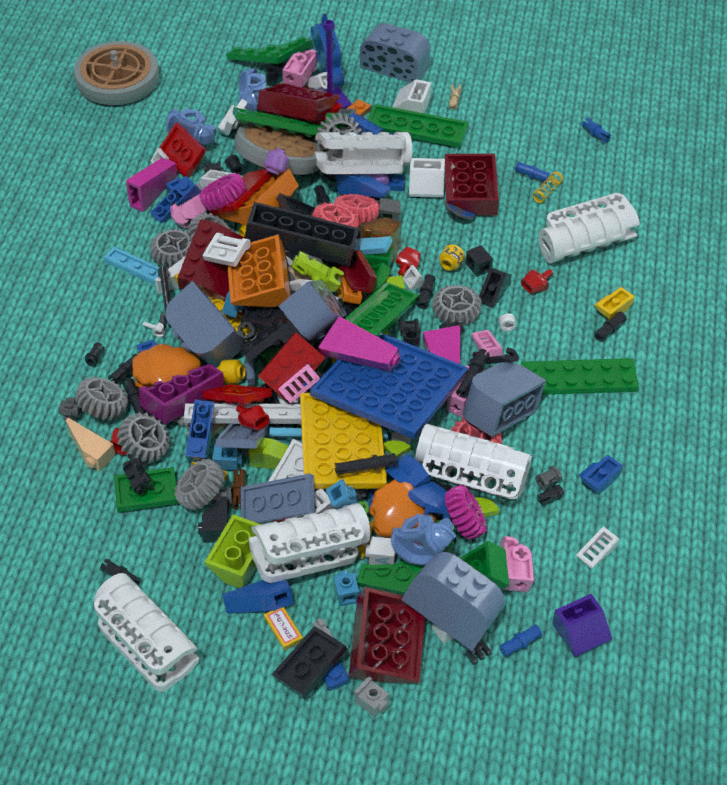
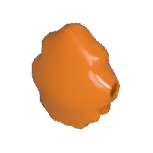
M157 344L150 349L142 350L133 358L132 364L133 378H135V385L138 389L143 386L147 388L152 387L158 381L163 383L170 381L173 376L178 374L179 376L187 375L188 371L201 367L200 360L184 347H172L167 344Z
M393 480L374 493L370 513L374 516L372 526L378 536L391 538L392 529L401 528L407 518L413 517L418 513L424 515L425 508L411 501L408 497L409 491L414 489L410 483H401ZM432 514L427 515V516H432L433 521L436 523V519H435L434 515H432ZM419 522L416 525H414L411 529L417 528Z

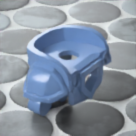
M257 68L242 71L239 76V102L241 99L247 101L245 108L256 112L259 111V90L264 89L267 85L264 74H258Z
M187 108L179 112L173 109L168 114L166 122L167 133L170 132L177 122L201 145L215 142V126L203 124L207 118L199 110L194 111ZM196 116V118L193 120L187 118Z
M418 513L413 517L407 518L401 528L392 529V548L404 561L415 565H426L434 555L443 552L455 539L454 525L449 518H444L439 523H435L432 516ZM419 522L417 528L411 529L414 525H416Z

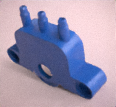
M325 13L322 14L321 23L311 27V36L318 54L319 66L323 73L327 72L326 31L323 30V23L328 18ZM333 30L334 87L344 86L345 82L341 69L340 45L335 30Z

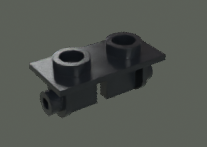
M128 454L127 456L130 461H126L123 464V470L127 478L131 480L130 484L133 491L141 495L147 487L154 490L151 484L152 478L144 470L145 464L138 457L134 458Z

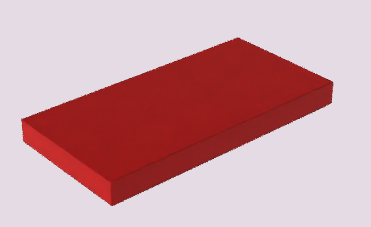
M266 169L247 173L242 178L246 187L244 193L237 200H234L227 206H223L221 209L209 210L210 213L218 215L237 211L274 174L266 171Z

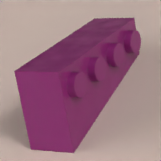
M208 364L188 371L187 375L179 376L178 374L173 376L170 381L164 383L158 381L149 388L146 386L140 387V406L150 414L155 415L158 420L161 419L162 423L167 424L184 414L185 404H194L195 400H208L203 398L202 391L223 386V372Z

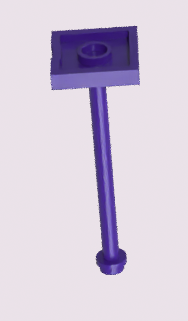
M325 20L323 30L326 31L327 89L323 90V92L339 94L340 98L337 102L342 105V109H347L352 103L338 86L334 87L332 31L335 29V24L333 20Z

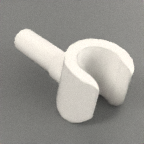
M145 321L143 322V326L151 328L156 337H163L165 330L162 323L153 325Z

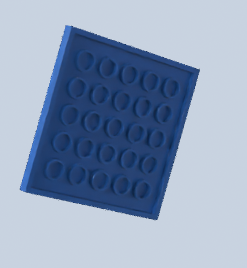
M382 334L379 337L380 339L399 349L400 360L390 371L338 359L310 389V395L415 439L461 383L469 368Z

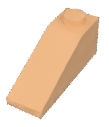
M70 418L66 419L68 432L85 464L90 468L101 471L116 456L113 444Z

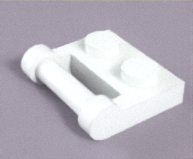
M216 233L204 252L203 258L206 261L236 267L245 250L250 248L251 242L249 239L243 238L241 240Z

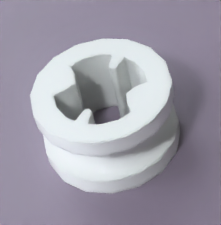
M504 314L500 316L499 323L502 331L508 332L516 328L514 315Z

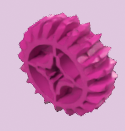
M239 174L224 175L204 187L199 195L201 203L208 210L221 209L223 206H227L234 200H237L246 189L245 183Z
M459 485L445 493L447 512L450 514V518L458 531L461 532V535L469 540L477 539L487 531L486 519L481 506H479L478 501L471 494L470 490L465 486Z

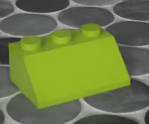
M234 514L204 563L224 583L241 588L247 586L257 568L250 551L249 538L256 536L252 531V527L261 524Z

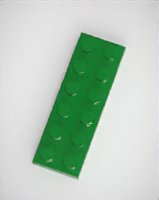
M374 104L368 117L369 121L383 128L384 132L392 134L395 132H408L412 139L458 148L462 145L469 125L467 121Z
M233 107L232 112L240 123L248 124L249 121L253 122L255 126L264 127V125L271 126V129L279 131L283 128L287 129L289 133L297 134V132H301L307 137H313V135L320 132L318 127H324L323 125Z
M386 282L345 319L380 337L418 301L419 295Z
M633 358L521 362V366L546 380L542 395L638 392L639 389Z

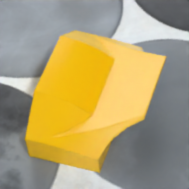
M620 287L594 305L603 315L611 319L619 311L626 312L634 302L635 296Z

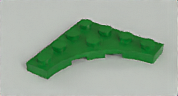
M298 37L295 41L277 46L271 44L265 48L241 49V47H234L226 53L227 59L279 64L292 57L295 53L302 52L313 46V39Z
M454 525L453 532L456 535L457 527ZM454 540L449 544V546H447L443 550V552H452ZM403 559L401 562L392 565L362 563L357 584L361 587L405 595L414 578L426 565L410 564Z

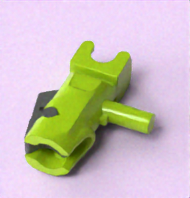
M301 251L294 257L291 265L293 269L302 275L310 277L313 281L322 280L331 292L339 288L341 283L338 280L344 275L343 271L324 265L320 258L310 256Z

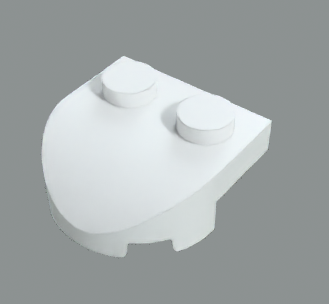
M241 99L237 108L246 109L247 101ZM234 105L231 106L217 128L218 131L226 136L230 134L232 129H236L240 123L232 114L233 107H236Z

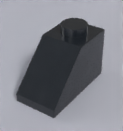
M490 267L479 295L481 303L494 308L506 292L512 274Z
M222 497L202 514V522H198V535H202L203 543L217 542L226 527L229 515L227 497Z

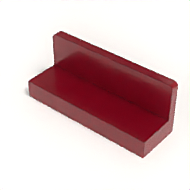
M354 250L350 266L338 263L337 266L344 272L343 276L351 290L372 293L377 276L362 251Z

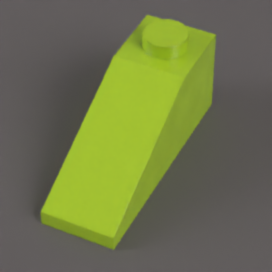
M263 438L256 449H249L250 467L276 469L289 445L274 439Z

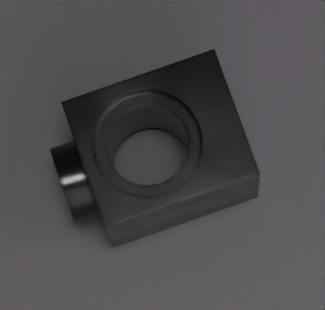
M480 245L466 251V265L475 276L478 277L488 273L490 267H492L493 258L485 248Z

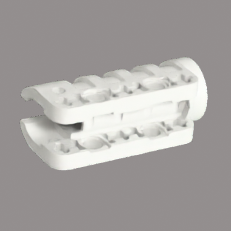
M318 132L315 138L317 141H322V145L329 149V152H314L318 168L326 174L402 173L403 166H409L412 158V140L408 132H395L394 135H390L388 132H379L378 135H373L371 132H363L361 135H357L355 132H347L345 135H340L338 132Z
M614 193L549 213L546 222L548 227L541 229L538 234L539 247L545 260L548 263H554L563 260L564 256H577L581 251L590 252L595 250L597 246L603 248L609 246L613 241L619 243L637 237L636 232L631 231L630 228L640 225L639 218L635 209L623 194ZM598 205H604L606 207L600 208L598 207ZM572 214L575 217H567L566 215Z
M426 424L422 430L415 457L420 464H423L427 473L435 478L513 500L518 499L523 493L532 458L530 454L516 451L513 447ZM437 465L442 468V472L437 469L432 470L431 467ZM456 468L457 474L455 477L451 478L450 472L452 469ZM465 474L471 477L476 476L477 478L482 479L481 483H479V481L476 480L471 481L465 478ZM496 479V486L489 489V481ZM503 485L510 488L515 487L516 491L509 492L503 488Z
M359 503L343 506L342 509L338 510L333 508L325 510L320 514L311 513L306 514L302 518H288L280 523L271 522L253 526L252 531L256 536L249 538V546L261 578L265 582L273 583L354 563L358 555L357 546L367 544L370 539V526L364 508ZM324 555H331L334 557V560L327 561ZM293 564L296 569L290 571L286 569L285 565Z
M116 574L100 586L94 597V608L99 617L98 625L101 633L155 690L160 692L168 690L194 669L199 661V657L194 653L198 648L127 574ZM142 665H144L148 670H144L142 668ZM156 675H158L161 679H165V682H158Z

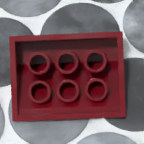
M280 84L259 90L258 110H263L266 114L278 113L280 117L292 116V119L295 120L307 119V122L316 123L317 120L323 119L339 100L340 95Z
M495 153L444 154L446 203L478 215H498L499 198Z
M200 219L177 277L179 290H183L193 281L208 297L225 301L230 290L228 266L206 261L203 258V254L216 233L241 240L244 237L219 223Z
M365 587L357 596L348 677L365 680L369 676L373 682L419 683L425 617L402 601L403 596Z

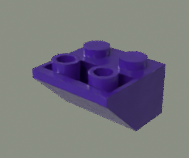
M592 593L554 611L552 624L574 657L612 640L604 611Z

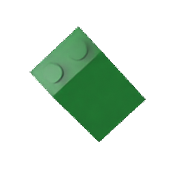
M486 541L460 557L461 560L495 583L500 590L510 586L506 549Z

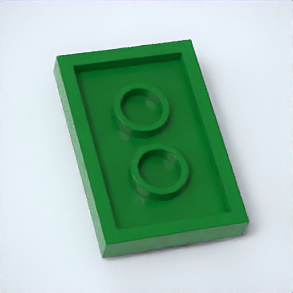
M174 467L146 471L152 478L151 484L154 490L147 487L141 495L133 491L130 484L131 480L127 478L126 474L114 475L117 511L124 512L178 504V500L174 495L176 491L174 489L176 487Z

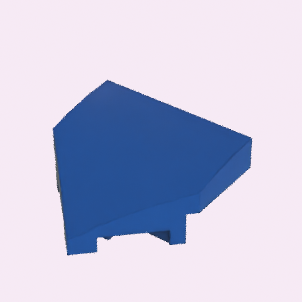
M431 481L409 491L408 497L411 501L425 508L424 515L438 513L443 518H450V514L447 512L448 509L445 506V493L447 491L435 482Z

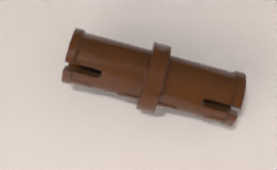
M236 469L233 473L234 481L231 486V492L233 493L232 508L238 510L240 505L241 510V487L246 486V471L240 469V474H238V469Z

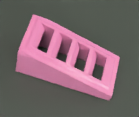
M489 330L471 334L478 351L485 349L487 350L485 355L487 352L490 353V356L502 355V347Z
M307 364L278 390L291 404L300 396V393H304L320 378ZM305 371L313 378L311 382L303 374ZM299 376L307 383L305 387L297 379ZM293 381L301 388L299 392L291 384ZM289 386L296 395L292 397L285 388Z

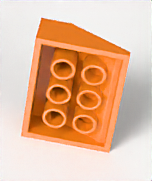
M286 169L284 173L271 176L237 211L218 214V217L247 225L254 202L279 208L280 203L276 197L280 193L289 197L292 196L299 185L290 169Z
M279 235L251 242L250 248L245 250L236 267L227 265L232 305L275 307L291 296L286 253Z

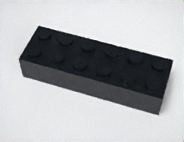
M254 202L244 238L254 242L279 235L287 251L295 253L301 251L324 261L327 260L340 265L350 266L359 228Z

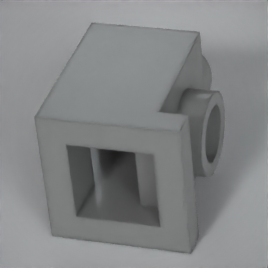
M368 676L354 691V702L373 717H376L379 712L383 713L390 704L389 693L374 683L372 678Z

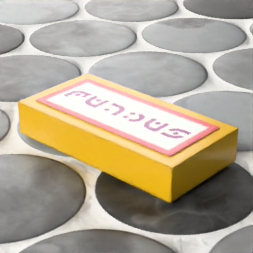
M284 607L264 614L265 621L284 651L301 642L303 637Z

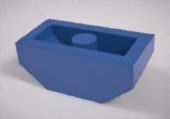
M402 454L395 461L397 466H391L386 469V472L397 482L410 483L414 489L430 480L429 474L424 467L409 454Z
M606 455L600 462L592 463L579 476L582 478L581 481L594 492L601 493L617 479L622 472L623 465L611 456Z

